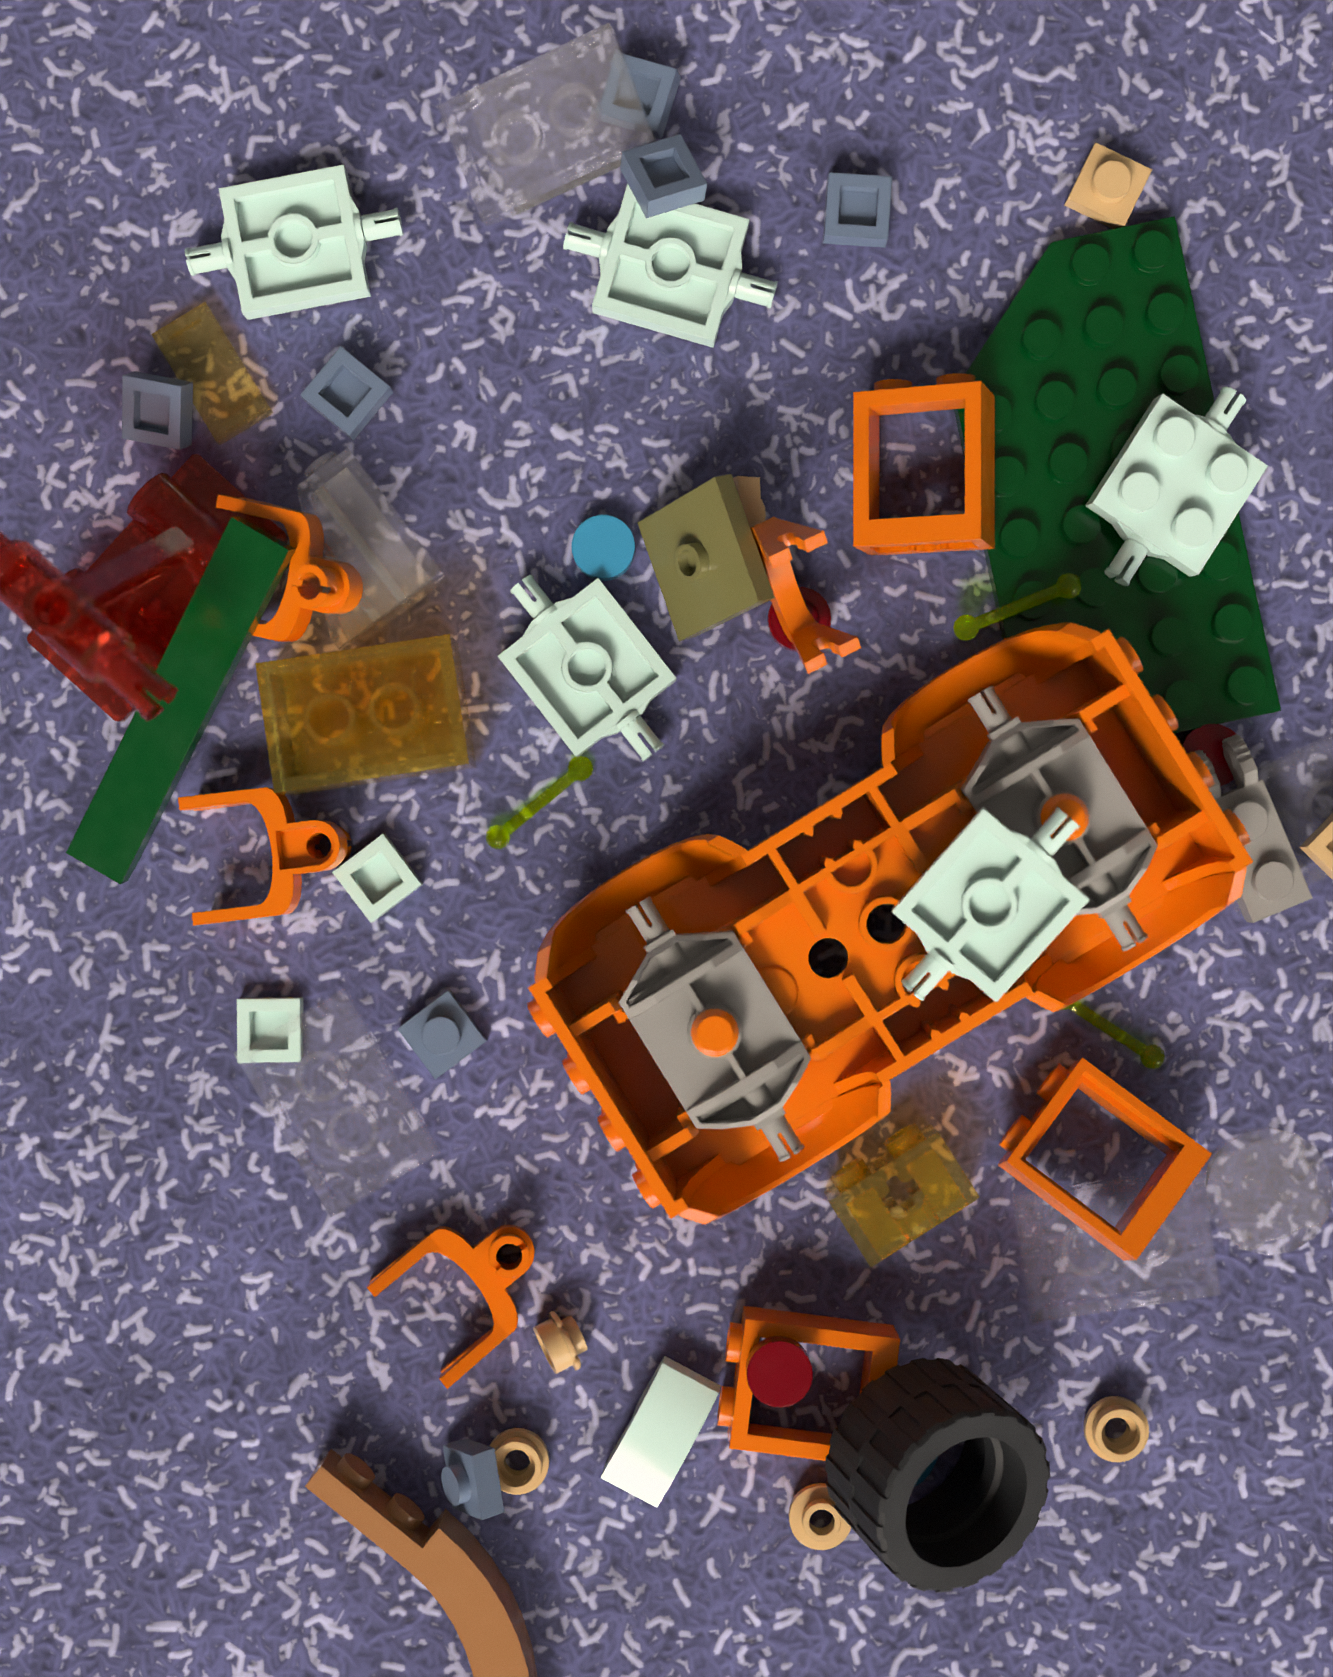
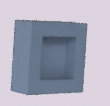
M617 52L598 112L600 119L606 124L662 139L681 80L678 70Z
M681 134L622 151L620 170L646 218L705 200L707 182Z
M829 172L826 184L823 244L885 248L889 235L892 176Z
M340 346L300 396L306 403L354 441L393 394V391L388 384Z
M138 371L122 375V439L177 450L192 445L193 382Z
M451 990L445 992L398 1028V1031L435 1080L488 1040Z
M470 1439L444 1444L443 1452L446 1467L442 1470L441 1480L444 1493L452 1504V1508L480 1520L504 1513L495 1449Z

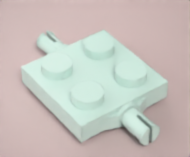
M338 165L219 188L224 215L221 234L222 242L193 248L187 247L185 248V256L188 259L186 262L192 276L228 268L237 284L242 313L247 320L371 297L365 267L367 241L398 235L404 236L398 208L366 215L360 214L352 199L348 173L344 165Z
M628 184L619 214L610 224L606 233L570 222L567 228L568 234L566 233L563 249L599 258L601 276L592 303L593 313L714 348L722 317L733 303L734 298L766 306L770 309L778 281L774 282L742 272L741 252L750 219L699 204L688 205L646 218Z
M1226 386L1222 387L1220 394L1205 417L1192 414L1164 394L1154 398L1085 505L1111 523L1119 536L1125 541L1109 567L1104 571L1109 578L1116 577L1115 582L1128 586L1146 555L1164 559L1189 577L1198 575L1265 472L1268 465L1237 445L1226 431L1242 405L1246 402V398L1242 394L1234 397L1237 390Z
M533 575L523 578L524 585L535 597L536 601H532L519 583L510 592L519 600L533 618V621H531L524 635L498 655L499 659L577 758L602 738L622 732L642 758L641 760H647L652 756V753L639 738L638 734L645 738L655 753L664 746V743L658 739L641 715H643L652 699L677 681L675 675L599 578L574 597L558 601L555 604L552 603L534 580Z
M982 807L892 908V913L918 934L928 952L908 976L901 981L911 991L929 972L925 979L915 988L914 996L924 1001L926 995L950 971L952 974L971 980L997 1002L1090 900L1088 896L1061 874L1052 857L1073 832L1080 828L1069 817L1060 829L1050 837L1068 817L1060 808L1057 807L1056 811L1039 830L1029 838L1027 835L1010 830L986 808Z

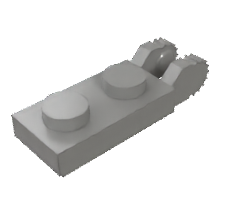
M1236 734L1222 741L1223 754L1237 785L1236 789L1221 794L1220 783L1210 759L1203 753V750L1200 751L1199 749L1195 753L1206 764L1214 779V786L1210 787L1209 791L1222 811L1230 809L1234 812L1250 837V843L1244 847L1254 862L1246 866L1247 871L1242 896L1237 899V903L1246 922L1254 923L1312 899V895L1263 779L1258 780V769L1250 754V750L1243 738Z

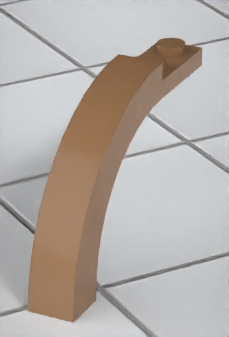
M330 1449L313 1471L305 1487L400 1563L428 1589L455 1627L466 1651L473 1677H538L533 1647L521 1610L504 1576L492 1557L473 1534L447 1509L441 1513L430 1528L422 1523L425 1519L422 1510L411 1499L400 1493L390 1497L372 1482L375 1479V1475L363 1460L351 1453H346L341 1457L334 1450Z

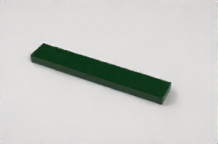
M240 516L231 517L66 852L68 855L120 885L129 880L296 550L295 548Z

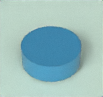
M597 515L590 517L579 525L573 535L572 554L577 567L592 579L596 580L599 578L600 581L616 579L630 568L634 560L635 542L633 534L623 521L614 516Z

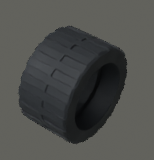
M915 1359L902 1366L896 1365L886 1370L885 1374L875 1381H870L861 1389L862 1392L846 1407L842 1413L843 1417L838 1427L834 1428L829 1441L831 1446L825 1463V1471L828 1475L826 1486L829 1497L835 1502L834 1507L840 1516L901 1582L906 1581L912 1588L921 1591L929 1589L934 1590L936 1593L950 1592L955 1588L962 1587L964 1589L978 1583V1580L987 1575L991 1576L1001 1569L1002 1565L1011 1556L1014 1557L1023 1547V1542L1036 1527L1040 1519L1038 1516L1042 1506H1045L1049 1491L1047 1489V1482L1050 1478V1462L1046 1458L1047 1448L1043 1438L1035 1432L1036 1428L971 1370L961 1364L955 1365L948 1359ZM965 1441L960 1458L946 1480L926 1497L908 1504L917 1480L928 1465L948 1448Z

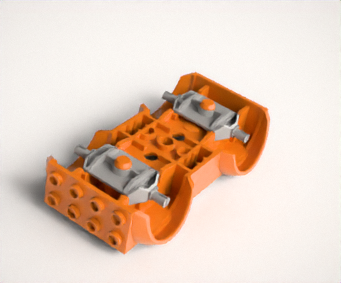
M1059 623L1026 630L1001 640L952 666L923 685L888 716L882 726L881 768L748 850L729 839L714 834L692 836L658 850L595 888L556 921L545 935L537 952L535 982L528 987L534 998L527 1003V1007L537 1026L547 1038L556 1033L561 1040L568 1056L562 1060V1064L569 1078L582 1095L589 1090L593 1092L601 1105L603 1113L597 1117L603 1133L617 1152L624 1147L630 1152L637 1168L632 1177L643 1198L652 1209L662 1204L670 1219L679 1215L701 1224H708L739 1209L830 1155L886 1117L891 1111V1082L889 1080L1025 997L1052 1012L1072 1005L1166 949L1242 896L1247 871L1246 866L1254 862L1244 847L1250 843V837L1234 812L1230 809L1222 811L1209 791V788L1214 786V779L1209 769L1195 752L1191 751L1186 754L1173 733L1179 727L1173 711L1160 695L1156 694L1151 697L1137 675L1143 671L1142 663L1133 647L1125 638L1120 637L1115 640L1109 629L1100 633L1099 631L1074 623ZM982 807L986 808L1010 830L1027 835L1029 838L1039 830L1056 811L1057 807L1060 808L1068 817L1050 837L1060 829L1069 817L1080 828L1073 832L1052 857L1061 874L1088 896L1090 900L997 1002L971 980L952 974L950 971L926 995L924 1001L914 996L915 988L925 979L929 972L911 991L901 981L908 976L928 952L918 934L905 923L902 933L895 940L885 943L874 940L867 930L869 913L881 904H892L895 906ZM824 938H833L840 941L848 954L846 967L840 974L834 977H822L816 974L809 965L808 956L811 947L817 941Z

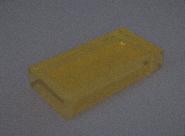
M206 302L151 334L177 378L193 382V404L219 445H222L274 413Z

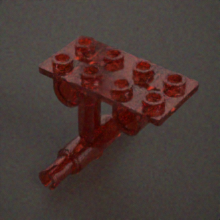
M198 454L190 456L172 477L167 473H160L147 481L138 490L127 508V515L132 521L87 571L82 568H74L64 574L31 543L21 539L10 540L0 530V601L32 629L27 636L28 643L117 722H124L135 710L140 713V716L145 721H150L164 710L160 704L145 692L146 689L157 700L161 701L163 699L168 704L176 696L178 689L159 675L156 669L231 517L240 516L286 544L289 540L288 535L270 519L216 508L218 494L237 498L246 497Z

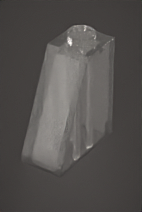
M346 448L339 455L335 451H331L316 459L304 473L307 479L296 487L302 512L316 515L322 524L324 533L323 557L351 564L357 569L362 578V597L353 610L344 614L325 613L330 639L339 650L349 655L448 579L349 448ZM322 586L323 592H330L331 587Z

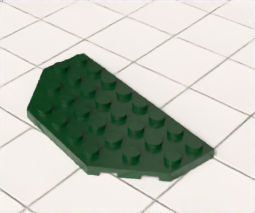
M1175 216L1051 242L965 373L974 375L976 381H982L995 396V549H985L984 554L1002 638L1004 640L1026 630L1059 623H1074L1099 631L1100 633L1109 629L1115 640L1120 637L1125 638L1137 653L1143 667V671L1137 675L1150 696L1160 695L1173 711L1179 725L1173 733L1202 728L1206 724H1222L1281 711L1239 512L1198 575L1189 577L1164 559L1146 555L1131 578L1130 584L1124 586L1114 581L1116 577L1109 578L1104 571L1109 567L1125 541L1119 536L1111 523L1085 506L1154 398L1164 394L1192 414L1204 417L1215 402ZM965 408L954 409L965 460Z

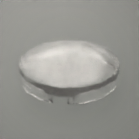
M1267 1125L1241 1129L1220 1142L1211 1155L1213 1157L1208 1163L1207 1171L1204 1170L1201 1183L1205 1212L1217 1231L1243 1250L1264 1255L1293 1252L1312 1240L1328 1219L1333 1199L1330 1169L1317 1148L1296 1133Z

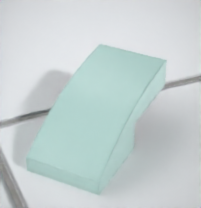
M664 1356L642 1393L632 1419L609 1456L601 1478L658 1507L710 1413L721 1385Z

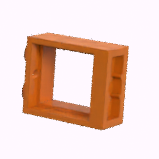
M964 373L945 374L936 378V385L912 387V382L908 380L887 379L875 382L874 390L853 392V547L868 555L995 549V396L982 381H976L974 375ZM965 408V513L879 519L880 415Z
M1083 1057L1072 1063L1068 1069L1058 1063L1036 1092L1037 1095L1044 1099V1102L1031 1120L1021 1114L998 1145L1007 1152L998 1163V1166L1123 1261L1137 1260L1212 1153ZM1077 1089L1081 1090L1166 1154L1115 1227L1026 1160Z
M743 1306L741 1323L730 1322L728 1327L725 1361L736 1363L733 1387L721 1386L717 1414V1425L728 1427L729 1449L826 1461V1456L829 1454L831 1446L829 1441L832 1434L749 1423L753 1393L749 1388L746 1376L748 1355L753 1347L759 1343L760 1337L768 1338L772 1336H785L801 1343L863 1350L865 1354L860 1386L861 1393V1389L870 1381H875L884 1375L886 1370L896 1366L898 1363L900 1337L894 1325Z

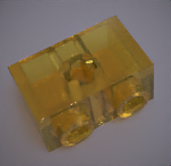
M916 1123L900 1129L884 1142L888 1150L867 1165L863 1158H857L838 1169L830 1177L834 1186L824 1193L870 1267L878 1264L980 1198L941 1135L931 1124L921 1130ZM894 1176H897L903 1183L909 1182L905 1186L909 1196L899 1203L892 1195L884 1198L890 1192L886 1182Z

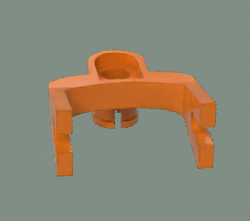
M218 494L216 508L282 523L287 530L290 546L296 549L289 563L286 588L276 614L269 622L260 619L252 636L279 642L297 641L305 633L313 611L344 614L350 612L358 605L363 593L362 578L357 569L351 564L323 557L324 533L322 524L316 515L251 498H237ZM322 586L331 587L330 592H323Z
M776 517L751 527L775 597L770 601L773 604L783 631L793 643L807 673L809 674L827 665L824 653L820 651L822 649L829 648L832 653L838 654L840 657L861 649L857 636L815 621L805 605L790 563L793 559L789 547H787L788 545H797L798 549L810 552L828 543L824 531Z
M263 787L178 797L179 810L203 811L252 804L258 809L265 822L272 852V882L268 896L263 903L253 906L192 913L193 926L290 914L296 909L300 901L302 891L301 874L332 870L346 861L352 851V846H347V840H351L350 835L337 824L327 820L295 822L289 800L277 788ZM324 835L331 842V850L327 856H324L320 850L315 849V844H319Z
M502 1225L497 1227L474 1246L458 1231L446 1226L436 1227L370 1279V1283L367 1285V1289L376 1297L421 1258L431 1252L440 1253L454 1261L474 1281L489 1305L493 1317V1326L488 1332L441 1368L439 1380L447 1389L517 1328V1308L507 1287L530 1268L535 1253L530 1235L519 1226ZM505 1244L519 1246L521 1256L515 1263L505 1264L497 1257L499 1248Z

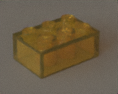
M450 634L255 663L274 793L292 796L477 768L459 645Z

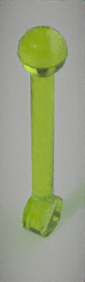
M1063 574L1058 578L1055 585L977 617L971 615L960 616L954 622L953 632L960 640H971L977 635L979 629L1060 596L1067 599L1074 598L1081 591V581L1075 574Z
M584 756L572 758L568 765V772L503 825H493L487 830L485 835L487 844L496 850L506 847L510 841V835L571 784L575 781L580 782L590 778L593 772L591 761Z
M1080 1001L1061 1009H1069L1138 1054L1146 1068L1157 1069L1164 1064L1165 1053L1160 1046L1155 1044L1145 1045Z

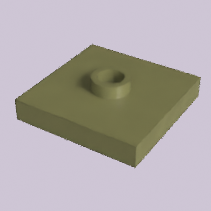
M731 474L716 476L637 523L679 641L701 635L775 598Z

